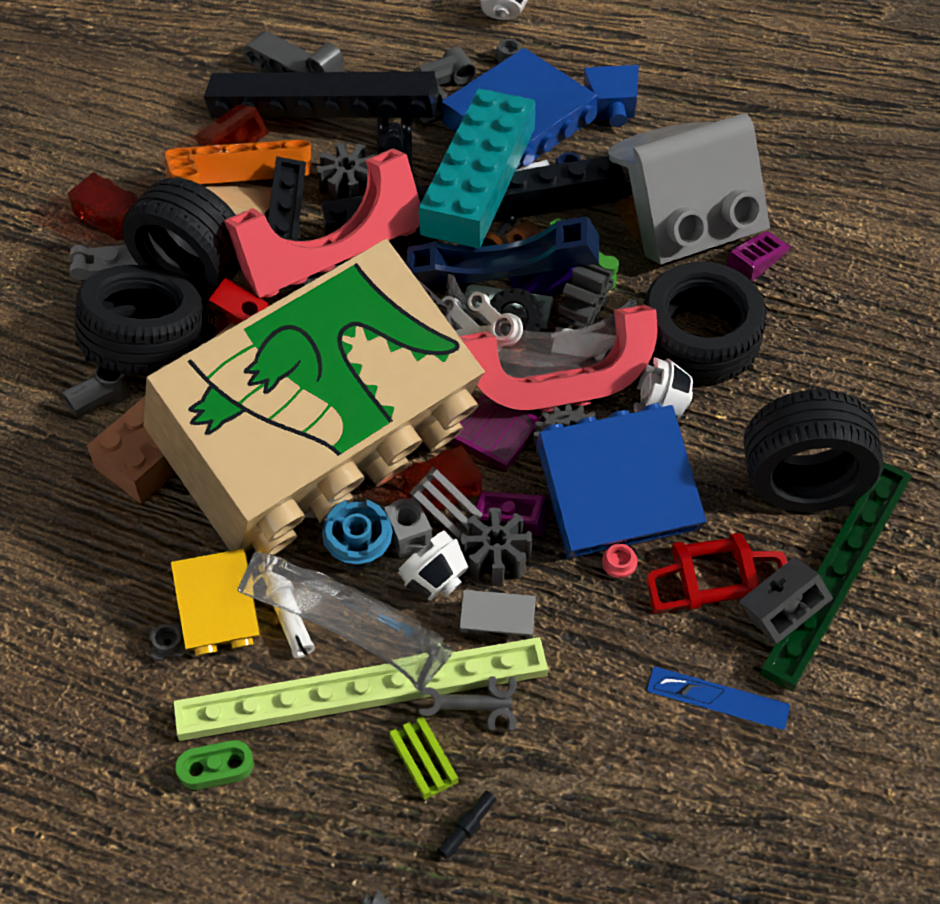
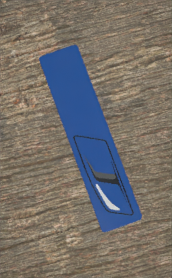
M659 667L653 668L647 691L650 693L784 730L786 728L790 709L788 703Z

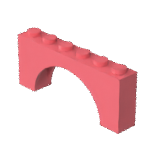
M390 149L366 160L368 172L367 186L360 206L342 227L325 237L310 241H292L281 238L270 227L265 215L254 208L224 220L248 290L259 298L272 297L279 292V289L288 285L301 284L307 280L308 276L317 272H328L335 267V264L352 259L386 238L389 241L398 236H407L416 232V228L420 227V200L407 154Z

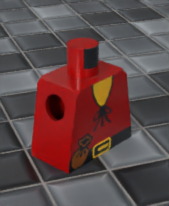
M224 278L209 299L208 335L214 338L231 322L237 325L269 307V304L233 281Z

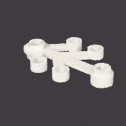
M474 292L469 296L468 306L471 310L481 313L491 325L479 326L462 310L461 302L458 299L446 296L441 300L447 306L453 302L450 316L463 328L455 330L458 336L488 331L496 336L498 352L503 346L514 345L522 336L523 324L520 318L512 313L501 315L490 305L489 297L481 292ZM482 298L481 305L476 307L477 300ZM511 325V330L506 336V328Z

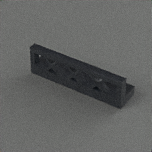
M276 156L267 222L279 237L298 241L306 162Z

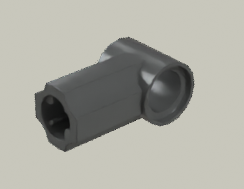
M452 47L444 53L442 59L416 67V71H435L438 85L453 80L460 85L466 84L474 78L477 71L475 65L461 47Z
M98 366L94 376L63 391L62 395L73 415L79 417L105 402L119 403L126 400L131 393V387L127 374L117 373Z

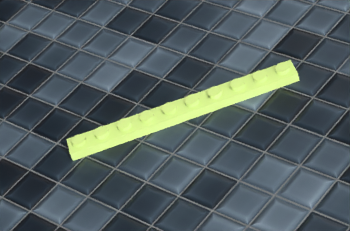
M537 637L174 701L177 736L179 741L432 697L429 694H419V690L425 687H431L437 690L439 694L488 687V680L491 676H496V685L508 683L509 677H515L516 681L548 676V666L541 638Z

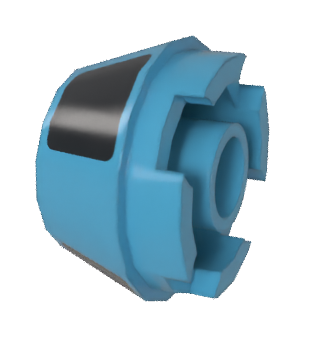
M367 499L366 503L357 501L347 503V500H344L334 506L327 515L322 530L324 546L334 558L348 567L359 569L370 566L383 555L391 543L393 531L386 513L376 503Z

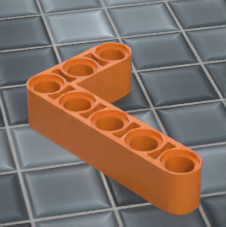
M306 140L173 148L166 150L164 153L166 178H183L198 184L273 179L276 156L306 162L305 176L312 173L311 142Z

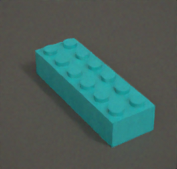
M478 88L419 206L421 236L480 249L535 129L536 100Z

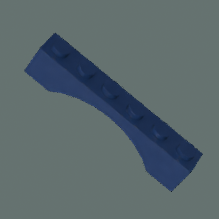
M588 216L556 221L546 230L520 241L481 246L480 249L441 242L408 246L406 265L413 275L429 290L573 268L576 265L586 266L599 263V234Z

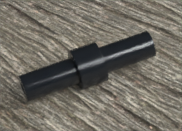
M484 791L468 812L463 811L453 823L455 828L436 849L440 856L449 860L466 838L471 839L481 827L480 821L497 801L492 793Z

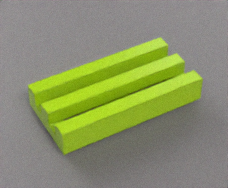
M423 716L417 718L413 724L409 722L403 725V729L399 731L394 729L389 732L390 739L424 800L458 783V776ZM417 732H421L446 779H441L416 734ZM409 738L432 779L433 786L428 787L403 739Z

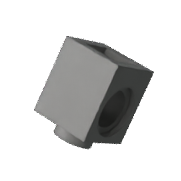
M414 497L399 499L384 507V512L390 520L393 531L391 540L400 558L415 552L417 553L427 544L431 543L432 528L420 503ZM411 523L412 525L403 526L402 524Z

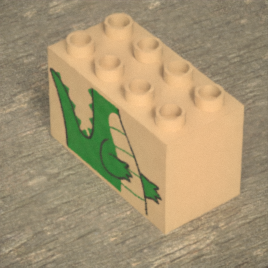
M386 238L147 376L143 426L228 549L232 551L244 548L245 553L255 549L260 558L266 560L265 557L274 556L296 539L297 535L293 528L304 520L305 514L310 510L320 523L325 522L327 515L334 506L344 500H347V503L354 501V497L350 492L358 487L366 476H369L375 486L379 487L392 480L408 467L410 462L406 456L412 453L422 441L433 452L459 435L464 429L460 422L478 407L471 394L485 371Z

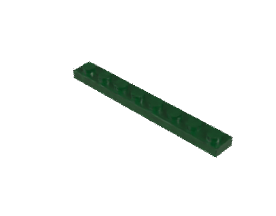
M884 462L879 478L872 488L858 499L817 571L833 599L779 643L775 644L761 669V676L794 692L912 477L911 474Z

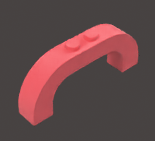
M647 305L614 310L615 342L611 351L603 360L591 366L522 378L512 377L504 372L498 357L496 336L486 331L459 337L485 371L476 386L481 392L496 403L508 408L518 410L540 409L541 412H552L553 407L557 406L559 408V405L569 403L572 406L588 405L592 399L610 396L633 383L648 365L655 349L657 315L656 309Z

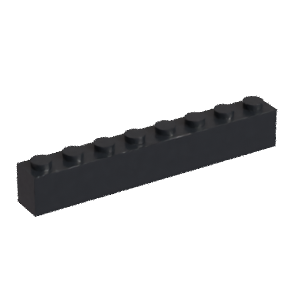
M435 71L212 73L204 99L211 118H434L439 90Z

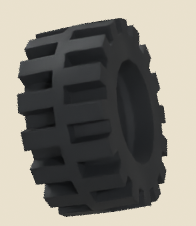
M509 288L495 294L490 300V305L500 314L511 303L520 304L525 308L527 322L523 327L522 336L517 343L511 345L519 346L535 338L543 325L544 315L540 302L533 294L524 289ZM485 318V325H491V323ZM506 328L505 333L507 336L510 330Z

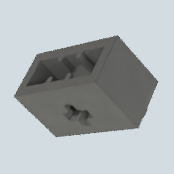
M794 557L739 602L753 624L777 644L833 598L819 574L797 557Z

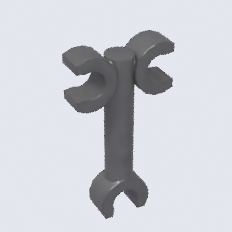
M491 676L488 680V690L492 695L439 694L437 690L431 687L422 688L419 690V694L431 695L434 699V705L430 709H419V714L431 716L439 709L492 711L487 718L489 730H495V719L499 715H504L508 719V730H514L516 718L511 712V695L515 693L517 688L516 678L509 677L508 689L501 692L496 688V676Z

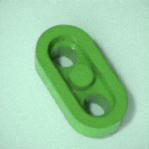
M238 740L189 749L183 752L176 762V773L180 783L191 790H200L242 781L251 774L254 768V758L250 747ZM238 760L242 762L237 768L229 767L232 761ZM196 768L204 769L198 776L191 775V772Z

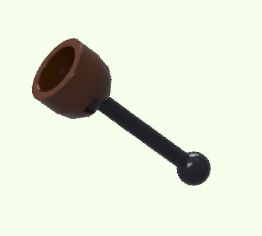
M513 214L506 215L504 224L496 234L487 233L481 246L503 244L500 237L509 226H513L516 223V217Z

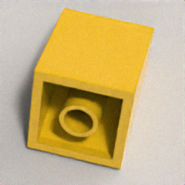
M244 548L171 562L185 649L187 651L195 650L196 656L216 653L217 646L231 643L232 649L254 645L253 639L260 638L249 565Z

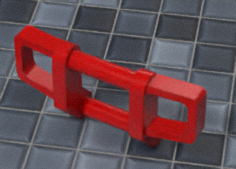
M742 533L730 534L729 538L685 544L683 541L672 543L671 549L675 564L653 570L646 578L652 611L660 614L687 608L694 610L700 609L702 604L744 598L759 586L754 561H773L780 569L787 563L786 556L781 551H751ZM732 552L738 563L742 584L699 591L692 557ZM679 572L685 599L667 603L661 602L655 580Z

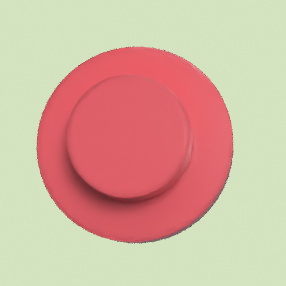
M625 544L612 545L603 554V569L612 577L626 578L632 575L637 568V556Z

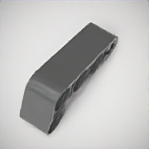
M262 31L243 48V55L248 63L265 73L344 72L342 54L335 45L329 42L324 43L311 54L268 31Z

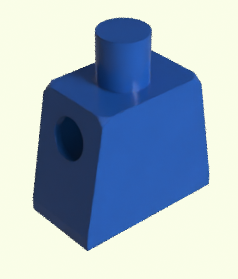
M638 65L584 68L583 86L598 95L597 117L595 119L609 120L612 126L620 127L627 122L628 118L635 116L638 92Z

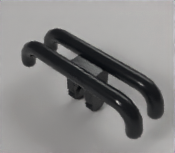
M377 118V155L390 149L407 154L412 172V118H400L401 126L397 122H390L389 124V118Z

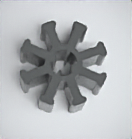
M344 142L335 144L336 157L328 154L327 151H323L320 154V165L317 166L321 194L329 191L330 201L341 199L344 194H349V197L360 196L359 192L365 194L368 178L366 160L375 155L372 154L370 157H366V147L364 145L357 144L356 149L351 155L346 154Z
M593 264L586 266L576 265L572 271V283H566L563 294L567 296L562 304L559 305L558 314H561L559 320L590 332L591 327H596L599 322L600 309H605L609 299L605 298V296L613 287L614 279H611L613 272Z
M500 508L489 509L488 527L477 519V515H472L467 520V536L465 534L461 535V550L465 559L469 560V576L475 581H479L480 575L490 567L492 568V586L504 585L505 567L515 574L516 579H520L525 574L526 559H531L532 533L528 531L526 534H523V518L514 513L513 518L504 527L500 526Z

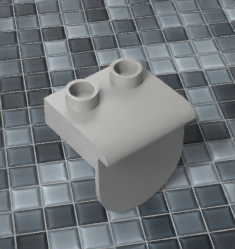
M746 113L717 122L685 123L646 131L618 142L608 151L610 161L628 167L645 258L659 264H664L770 228L755 129L751 118Z

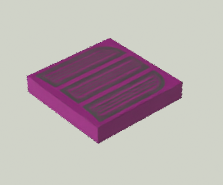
M483 393L477 401L478 407L460 422L464 428L462 432L450 442L507 472L532 439L536 421L542 422V419L525 410L512 409L500 405Z

